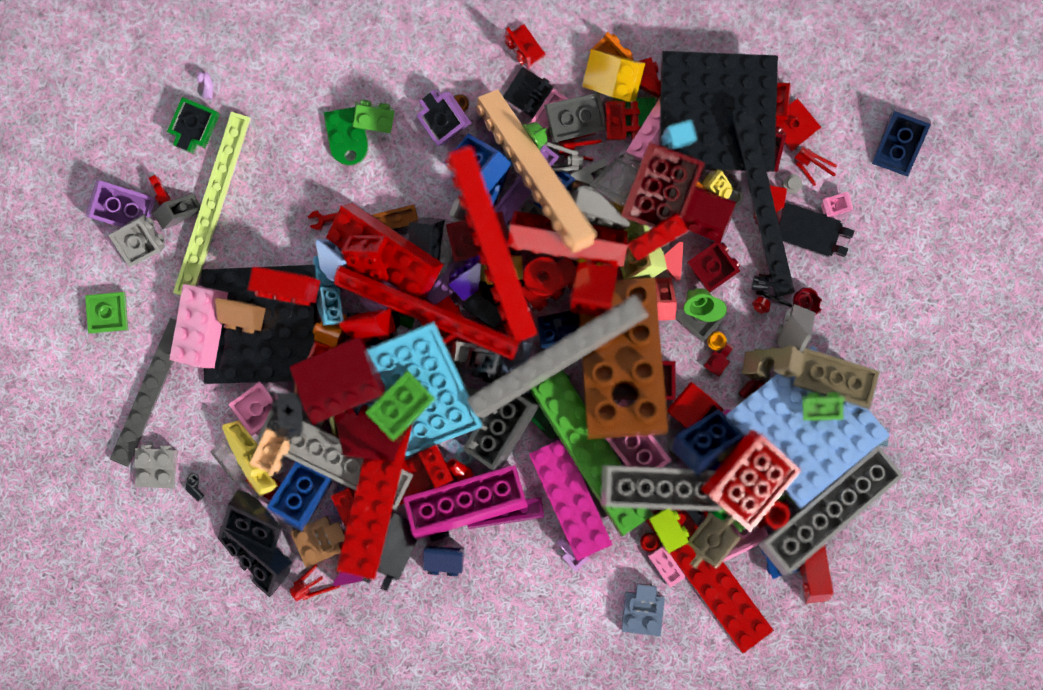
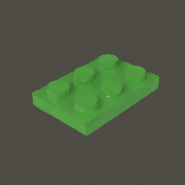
M407 371L366 413L395 441L436 398Z

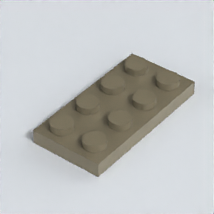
M804 349L802 352L804 359L801 376H795L793 386L824 396L828 392H839V395L844 396V402L866 409L871 407L880 371L814 350Z

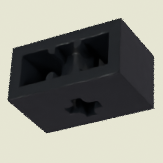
M277 393L276 399L272 400V412H275L276 417L273 418V430H276L277 437H300L303 430L302 402L299 393Z

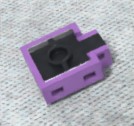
M432 90L419 101L424 109L416 116L437 146L445 145L471 124V121L450 92L441 93L440 90Z

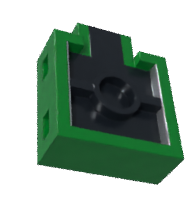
M182 97L167 130L170 135L176 137L173 146L190 154H194L197 146L206 149L220 114L213 109Z

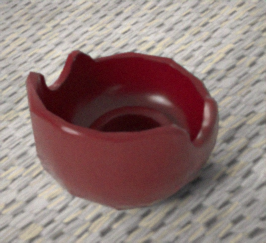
M811 287L801 288L795 293L793 305L795 304L815 312V315L822 310L820 308L822 299Z

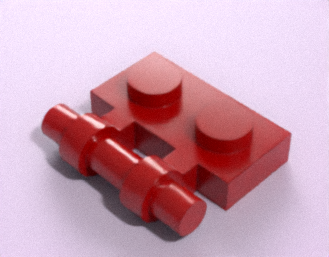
M606 101V141L626 140V133H631V140H633L641 128L638 124V116L640 115L638 102H630V108L625 109V101ZM626 116H631V126H626Z

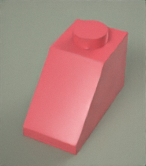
M672 277L655 278L659 320H675L677 301Z

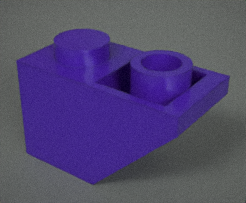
M479 255L475 258H469L464 266L460 269H454L449 275L448 285L463 301L478 291L481 270Z

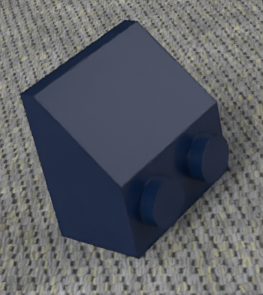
M426 546L424 548L423 571H428L430 575H439V572H447V576H458L459 573L463 572L465 548Z

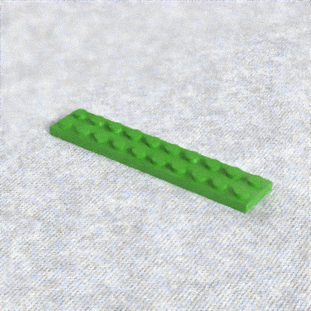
M562 369L531 388L530 392L601 504L602 465H623L605 438L588 439L586 406ZM601 505L620 536H624L653 516L649 508L607 507Z

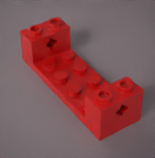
M438 444L404 460L402 469L412 473L413 477L398 506L404 504V497L438 488L455 479L447 467V462ZM350 487L331 496L346 529L356 490Z

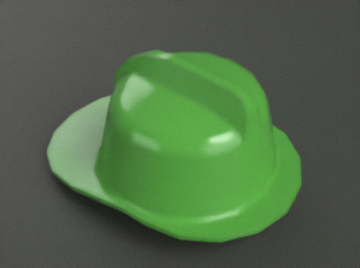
M537 122L527 125L523 124L522 126L540 151L547 142L545 132L547 128H543Z
M699 288L687 291V298L684 304L686 314L706 322L720 320L725 315L727 310L725 303L712 296L708 290Z

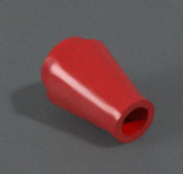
M455 458L448 461L447 467L457 482L473 477L472 470Z

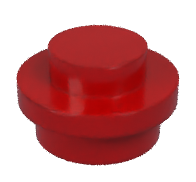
M759 296L753 300L752 305L756 312L763 314L770 311L771 303L766 298Z
M645 533L640 539L642 549L647 552H653L659 547V539L654 533Z

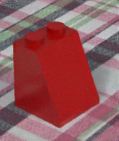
M592 261L579 262L571 300V312L600 317L610 311L618 268L611 264L596 265Z

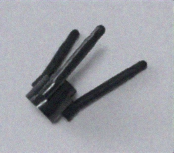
M770 274L754 275L752 290L756 291L755 294L792 307L791 303L764 292V290L767 291L768 286L792 289L793 285L769 282V279H771Z

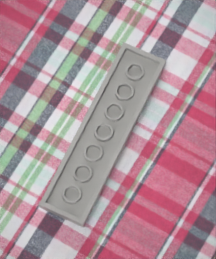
M272 408L255 441L257 443L260 442L266 428L273 430V418L276 417L275 412H272ZM303 421L301 436L288 437L290 448L287 454L283 455L356 490L364 458L342 456L340 439ZM404 469L401 471L393 505L395 510L413 477L412 473Z

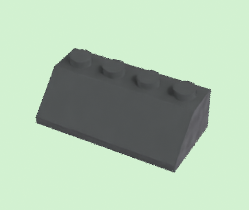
M522 394L486 417L481 418L482 427L473 430L463 450L491 470L502 469L539 408L538 403Z

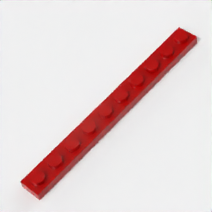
M339 266L336 270L334 284L427 324L435 322L437 328L512 360L516 355L520 342L342 266Z

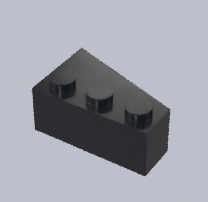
M422 217L409 222V241L439 260L445 219Z

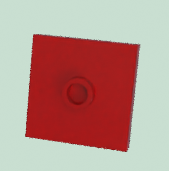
M798 98L789 104L788 119L776 120V126L783 128V132L787 134L785 145L791 152L821 128V125Z

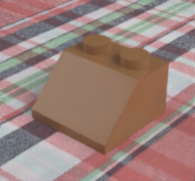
M216 298L217 319L219 323H224V328L235 330L236 326L243 327V332L253 334L254 330L261 331L266 308Z

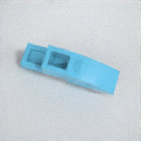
M314 256L312 261L313 265H315V279L320 280L316 303L321 320L324 325H340L339 323L343 321L339 288L334 284V281L328 279L326 274L320 270L318 256Z

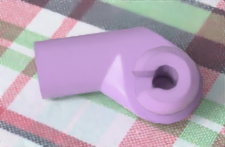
M198 72L197 81L204 82L203 99L212 100L213 82L208 72Z

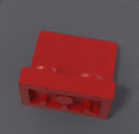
M525 24L513 32L509 27L505 29V43L510 50L514 49L517 54L516 59L521 66L525 65L529 68L546 56V53Z
M350 235L341 250L349 270L375 281L388 280L389 276L380 256L387 244L386 237Z

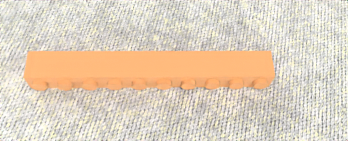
M497 89L478 97L477 114L480 117L482 116L487 129L492 131L495 141L498 145L502 146L505 156L512 161L515 171L520 173L525 186L529 187L532 191L534 200L542 206L544 215L552 221L554 230L562 236L564 245L569 247L572 253L592 245L595 237L594 230L499 90Z

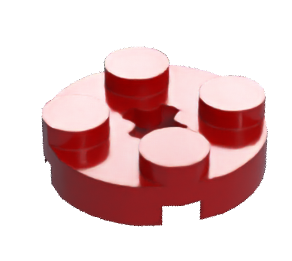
M539 257L530 262L525 268L524 282L526 288L536 296L546 297L553 295L562 284V270L556 261L551 258ZM542 272H546V276L549 277L544 282H540V278H537L538 274H542Z

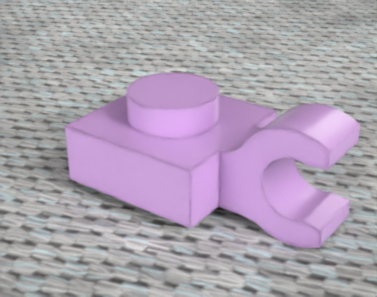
M563 538L557 541V544L566 552L562 558L575 571L589 559L587 556L577 561L571 546Z

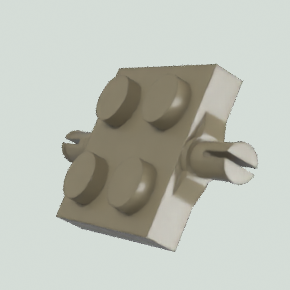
M710 512L688 540L687 544L697 554L690 565L697 568L701 561L705 560L713 567H719L741 539L730 526L735 520L733 516L729 514L723 521Z

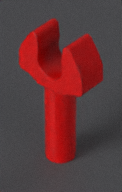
M318 210L311 212L308 218H318L319 222L310 225V228L322 230L326 222L334 221L338 212L327 215L320 214Z

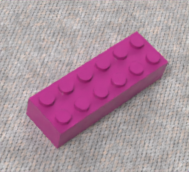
M558 440L529 453L576 560H581L613 545L580 471L562 441Z
M516 465L403 498L411 530L416 540L528 507Z

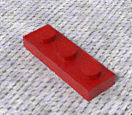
M677 213L628 242V247L637 261L688 232V228Z

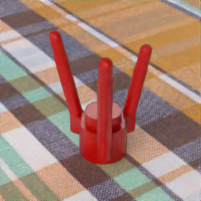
M589 134L559 141V146L575 150V146L601 143L602 140L573 141L593 135ZM559 150L560 155H565V158L571 155ZM583 156V160L594 161L593 157Z
M803 147L794 158L798 161L795 165L802 170L813 186H816V182L803 165L808 166L812 162L830 175L836 176L833 171L816 159L834 168L837 165L812 152L810 149L807 150Z
M315 564L300 579L293 582L294 586L289 588L295 601L301 599L305 601L310 597L340 588V585L330 586L309 593L310 587L323 580V576H320L308 584L303 582L318 567Z

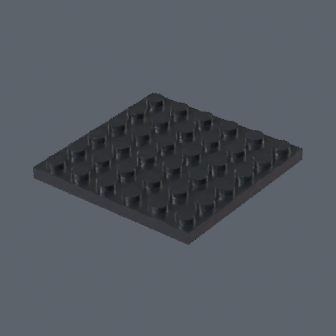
M662 51L659 146L664 147L661 136H663V132L668 127L692 121L697 140L689 146L672 151L704 162L702 170L745 171L731 111L751 106L766 172H774L778 55Z
M315 265L258 267L315 279ZM253 267L202 269V287L228 292L227 300L266 308L261 331L254 330V334L243 332V327L236 326L235 330L224 328V323H222L215 367L204 368V384L294 381L290 366L307 359L314 342H316L314 340L315 334H313V329L316 325V303L310 302L309 306L292 303V299L291 302H285L273 298L255 296V291L248 290Z

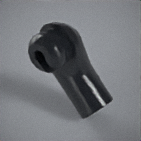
M191 473L186 478L185 488L199 502L205 495L198 489L199 476L196 473Z

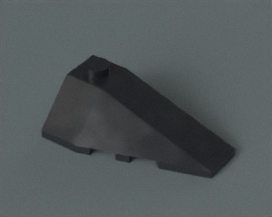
M222 526L220 527L219 541L231 556L239 557L242 564L240 567L244 571L248 569L255 577L252 582L268 597H271L290 573L293 562L288 556L277 549L273 553L222 529Z

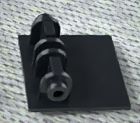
M522 66L503 97L507 102L534 118L554 86L549 84L550 81L546 78L542 79Z

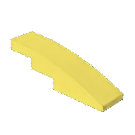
M239 420L224 424L222 429L229 446L256 492L261 495L275 490L277 484L268 475V472L250 465L252 456L258 446L257 442H255Z

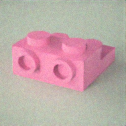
M258 382L232 401L229 406L251 436L257 434L258 436L272 408V400H275V398L270 395L262 382Z

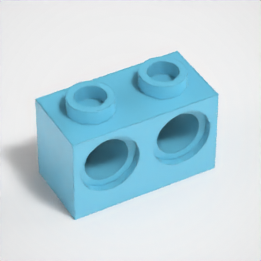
M692 121L670 126L661 136L663 146L670 150L689 146L697 140Z

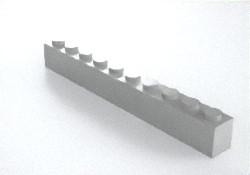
M636 296L629 298L469 397L467 400L476 416L486 417L649 315Z

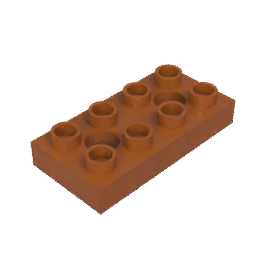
M655 278L616 280L611 310L629 298L636 296L649 316L582 357L588 439L667 434L668 424ZM579 314L580 329L599 317ZM627 385L632 387L637 393L638 400H635L634 404L629 407L617 405L613 401L611 393L618 386Z

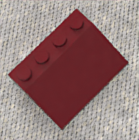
M649 142L621 217L651 228L677 213L683 220L705 163Z
M360 336L290 366L301 402L312 424L380 397L386 389Z

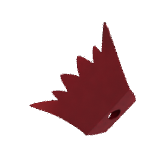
M366 404L362 406L358 416H356L352 408L347 410V414L342 412L334 416L342 456L394 461L406 433L413 425L412 423L393 441L366 413L370 409Z

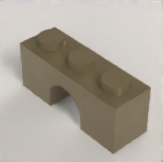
M787 345L785 348L770 347L767 350L754 349V351L745 352L742 374L752 380L769 379L770 371L774 366L773 370L783 377L801 376L804 354L791 345Z

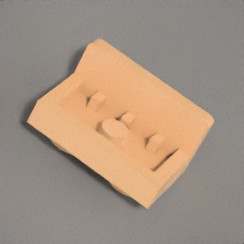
M266 428L252 456L250 465L268 472L270 476L273 475L274 471L278 472L282 464L280 459L283 454H287L290 448L288 437H277L276 431Z

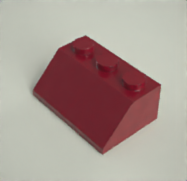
M696 186L683 222L689 231L721 243L729 228L737 202Z

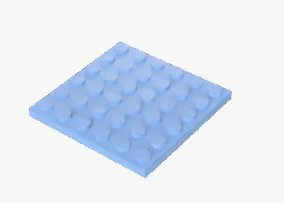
M814 346L809 348L810 350L819 352ZM777 374L726 416L745 436L751 429L762 434L801 470L784 490L801 509L888 438L890 434L868 409L843 402L844 420L803 421L802 396H807V393L812 392L793 386L795 376L783 377Z

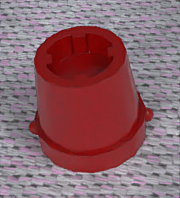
M780 501L774 502L762 516L761 520L773 527L774 530L781 528L789 520V510Z

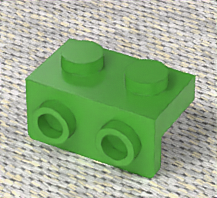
M361 99L360 102H355L356 108L352 126L391 134L395 111L390 107V104L379 103V105H373L371 101Z
M812 392L807 393V396H802L803 421L844 420V396L839 395V392H828L826 396H819V393Z

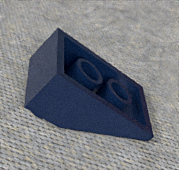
M894 106L872 164L908 177L929 131L931 120Z

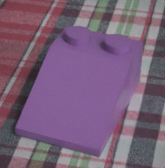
M96 180L85 216L123 227L143 214L146 217H150L156 199Z

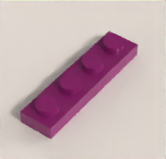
M542 498L526 499L528 507L467 525L468 529L545 518Z

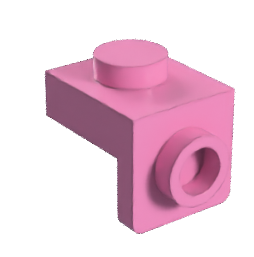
M849 192L822 199V210L828 217L854 210Z

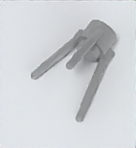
M546 142V145L571 154L566 156L565 163H554L552 168H555L552 169L554 172L578 171L583 168V155H578V150H570Z

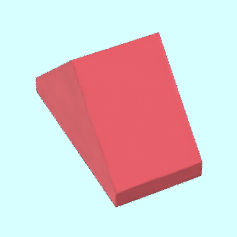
M683 242L677 243L664 255L667 265L665 271L675 282L681 280Z

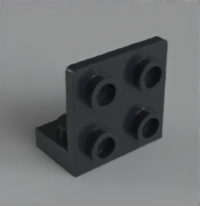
M470 347L465 370L472 372L471 376L483 377V381L494 383V380L497 381L507 375L500 372L504 358L503 355L489 349Z

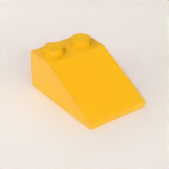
M591 49L582 87L628 102L636 101L645 63Z

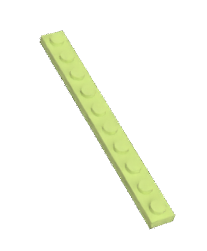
M234 112L230 114L173 291L174 294L181 295L183 284L198 285L250 123V117Z

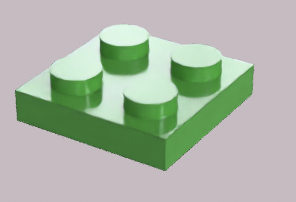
M125 292L85 295L88 334L128 330Z

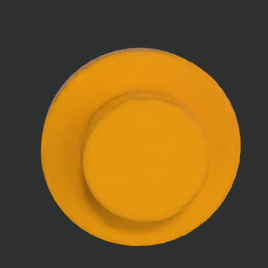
M712 332L707 338V344L712 350H721L726 345L727 340L722 332Z

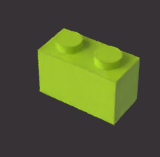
M663 509L648 518L667 553L689 542L687 539L689 534L684 526L680 527L677 521L680 517L675 509Z

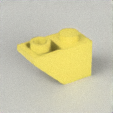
M711 170L701 183L710 192L727 199L734 190L721 170Z

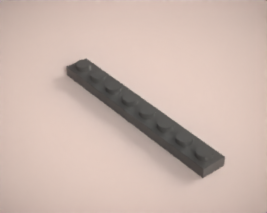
M170 318L110 457V460L129 467L135 449L138 447L174 361L169 360L176 320Z

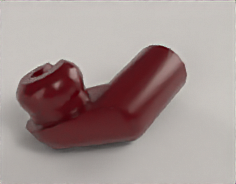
M750 380L738 394L746 399L751 392L757 391L765 382Z

